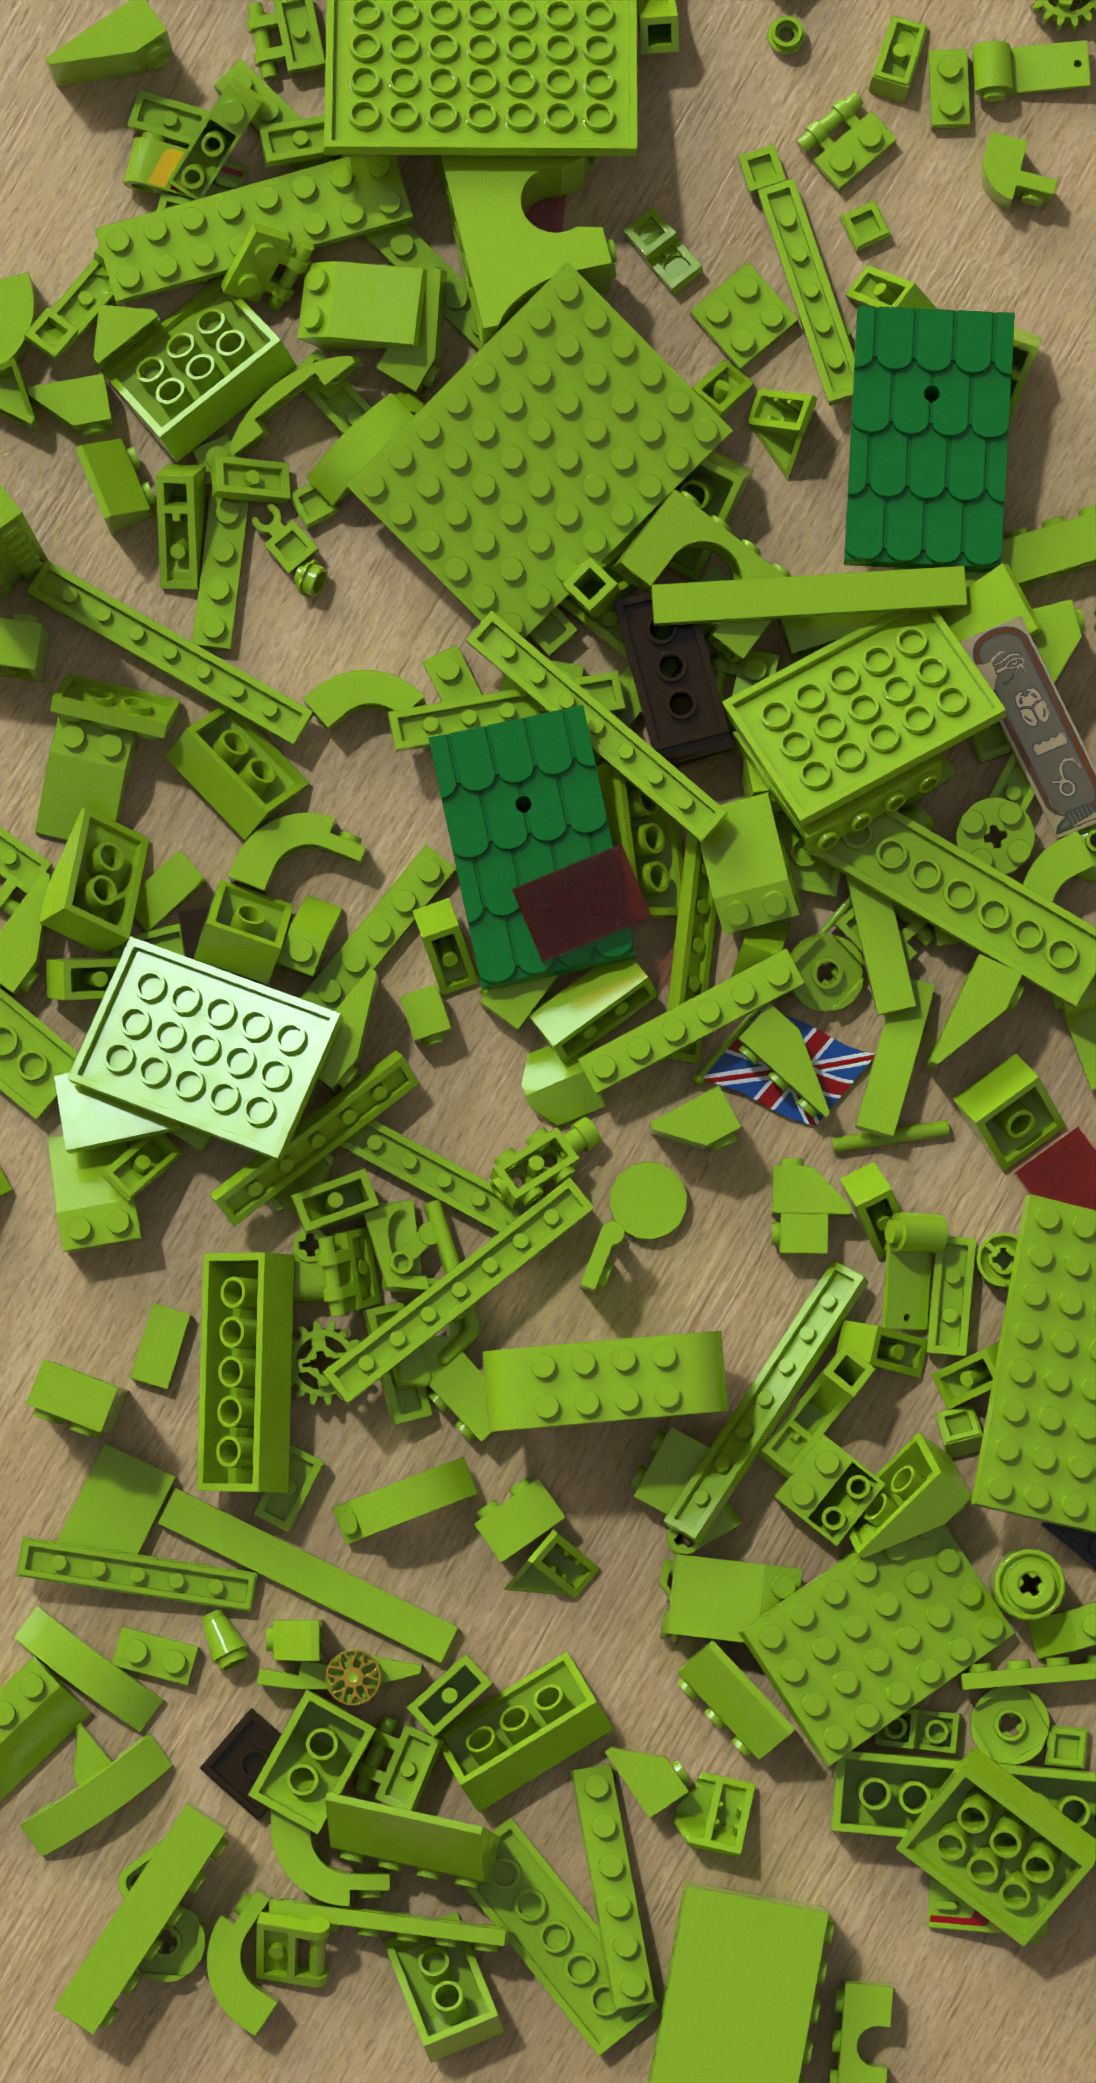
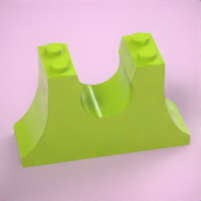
M434 155L481 348L567 262L600 295L611 292V279L617 277L615 268L617 254L613 240L606 241L603 227L576 226L565 232L554 233L537 228L525 216L532 206L543 200L562 199L584 188V174L590 172L588 157L590 156Z

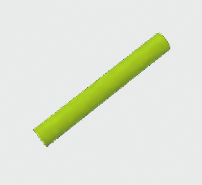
M948 1120L896 1127L893 1139L863 1132L831 1137L833 1153L948 1136L950 1131Z

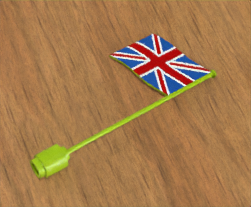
M914 803L908 809L903 808L899 812L930 831L936 824L930 815ZM850 895L818 933H828L852 905ZM765 1006L748 1014L698 1074L694 1072L692 1074V1080L697 1085L704 1084V1080L741 1092L787 1118L811 1125H817L823 1118L820 1114L812 1118L796 1103L801 1098L790 1087L785 1092L767 1077L771 1070L761 1061L754 1065L738 1050L742 1044L737 1038L760 1014ZM784 1015L801 1032L830 1110L872 1061L875 1053L849 1047L801 1020Z

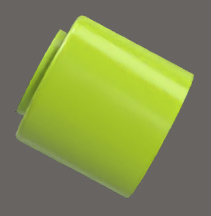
M1016 1549L1004 1554L995 1563L990 1574L989 1590L993 1600L1005 1614L1020 1620H1039L1049 1616L1060 1606L1065 1595V1576L1061 1566L1051 1555L1036 1549ZM1025 1574L1030 1578L1038 1577L1040 1579V1583L1036 1585L1038 1593L1034 1596L1030 1592L1022 1593L1019 1589L1024 1584L1021 1577Z

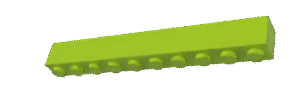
M1096 505L1078 511L1079 517L1065 521L1063 516H1057L1041 523L1042 528L1028 532L1026 527H1022L1004 534L1001 564L1009 565L1021 589L1096 566ZM894 568L893 570H904L913 568ZM965 571L966 588L989 572ZM888 612L779 618L778 623L790 660L814 653Z

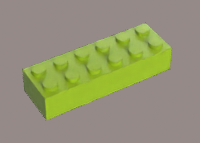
M268 1252L203 1253L197 1491L288 1493L295 1255Z

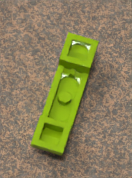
M100 246L95 251L92 262L51 309L47 307L24 334L26 340L54 360L67 351L97 320L99 304L109 305L114 299Z
M354 356L333 357L314 362L287 375L266 391L247 412L233 436L229 447L230 452L235 456L246 455L273 434L265 423L267 418L318 379L325 386L335 387L364 364L362 360Z
M39 1605L14 1637L55 1672L139 1732L142 1731L164 1701L162 1697L134 1676L128 1675L72 1633L67 1626Z
M150 1732L117 1755L118 1758L59 1800L54 1803L50 1801L19 1823V1826L41 1856L65 1845L107 1818L173 1766Z

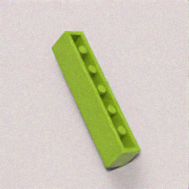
M188 1802L53 2009L92 2035H94L99 2027L105 2030L108 2029L119 2012V2009L113 2005L121 1993L129 1996L141 1978V1975L136 1973L143 1959L149 1962L153 1960L164 1943L158 1939V1936L166 1925L173 1929L186 1908L180 1905L182 1899L188 1891L194 1895L196 1894L208 1875L202 1871L203 1867L210 1857L217 1861L230 1840L224 1837L229 1829L228 1827L192 1803Z

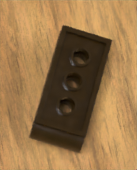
M651 591L615 600L614 608L651 747L677 769L733 755L734 750L701 623L666 625L673 631L671 636L665 640H658L651 635L652 630L656 627L653 624ZM675 662L682 667V672L678 676L671 678L663 675L661 668L666 663ZM679 699L689 701L693 707L689 713L677 715L671 710V705Z

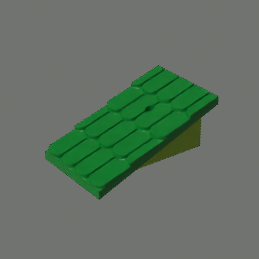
M858 305L844 565L913 569L964 566L965 571L990 572L1001 564L1015 313Z
M580 705L564 710L528 716L527 718L453 732L447 735L429 737L482 991L636 958L584 706Z

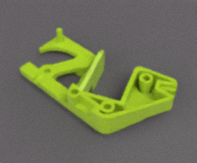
M440 1200L423 1205L428 1222L422 1224L417 1234L401 1250L393 1254L388 1237L389 1221L393 1213L401 1208L400 1202L363 1213L383 1276V1291L421 1295L440 1279L426 1278V1275H404L411 1270L413 1261L428 1246L436 1244L445 1275L460 1264ZM474 1305L447 1325L446 1336H433L393 1368L394 1380L398 1385L416 1386L420 1389L427 1387L434 1377L477 1338L480 1331V1322Z

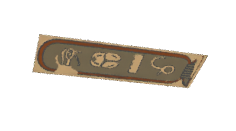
M1016 617L960 641L964 650L1006 709V718L999 722L1056 838H1061L1096 824V768L1022 617Z

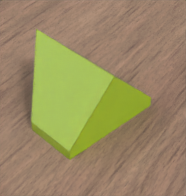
M15 357L0 364V415L36 432L39 427L37 417L28 395L23 374Z
M759 388L745 424L751 427L785 478L789 480L815 411L817 397L811 394Z
M553 1529L503 1590L571 1595L576 1599L600 1568Z

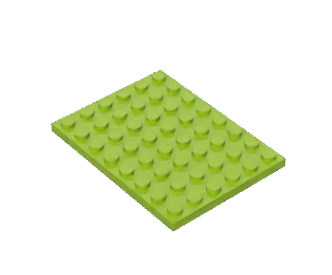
M327 0L324 155L637 157V0Z
M567 262L400 429L346 486L481 622L493 611L525 638L568 595L563 589L562 584L589 557L595 562L601 563L733 430Z

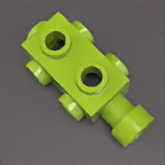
M583 1117L570 1126L571 1130L564 1135L558 1127L549 1133L544 1127L530 1135L526 1139L528 1146L516 1153L513 1148H509L495 1158L494 1163L496 1166L493 1167L490 1175V1186L495 1195L501 1201L506 1200L511 1208L522 1202L525 1206H528L538 1200L544 1194L543 1189L551 1183L555 1182L558 1186L569 1177H573L576 1174L575 1168L580 1159L577 1154L582 1150L588 1152L601 1144V1137L595 1125L587 1117ZM543 1158H551L555 1165L551 1168L544 1166ZM511 1179H521L523 1186L517 1188Z

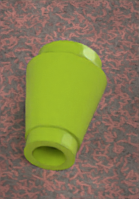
M222 1609L213 1611L201 1618L212 1663L214 1665L217 1664L220 1671L232 1669L249 1659L246 1651L249 1646L227 1616L224 1615Z

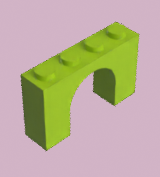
M676 489L663 500L612 568L636 588L644 592L654 583L678 551L687 548H702L715 553L727 564L733 580L791 576L782 566L775 563L771 565L760 557L761 551L753 543L745 539L740 541L729 532L731 528L724 520L715 515L710 517L699 508L700 503L695 497L685 491L680 493ZM773 619L717 622L705 638V642L730 662L736 664L746 656Z

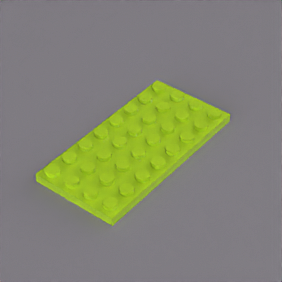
M1030 1194L1025 1196L971 1505L1096 1534V1210Z

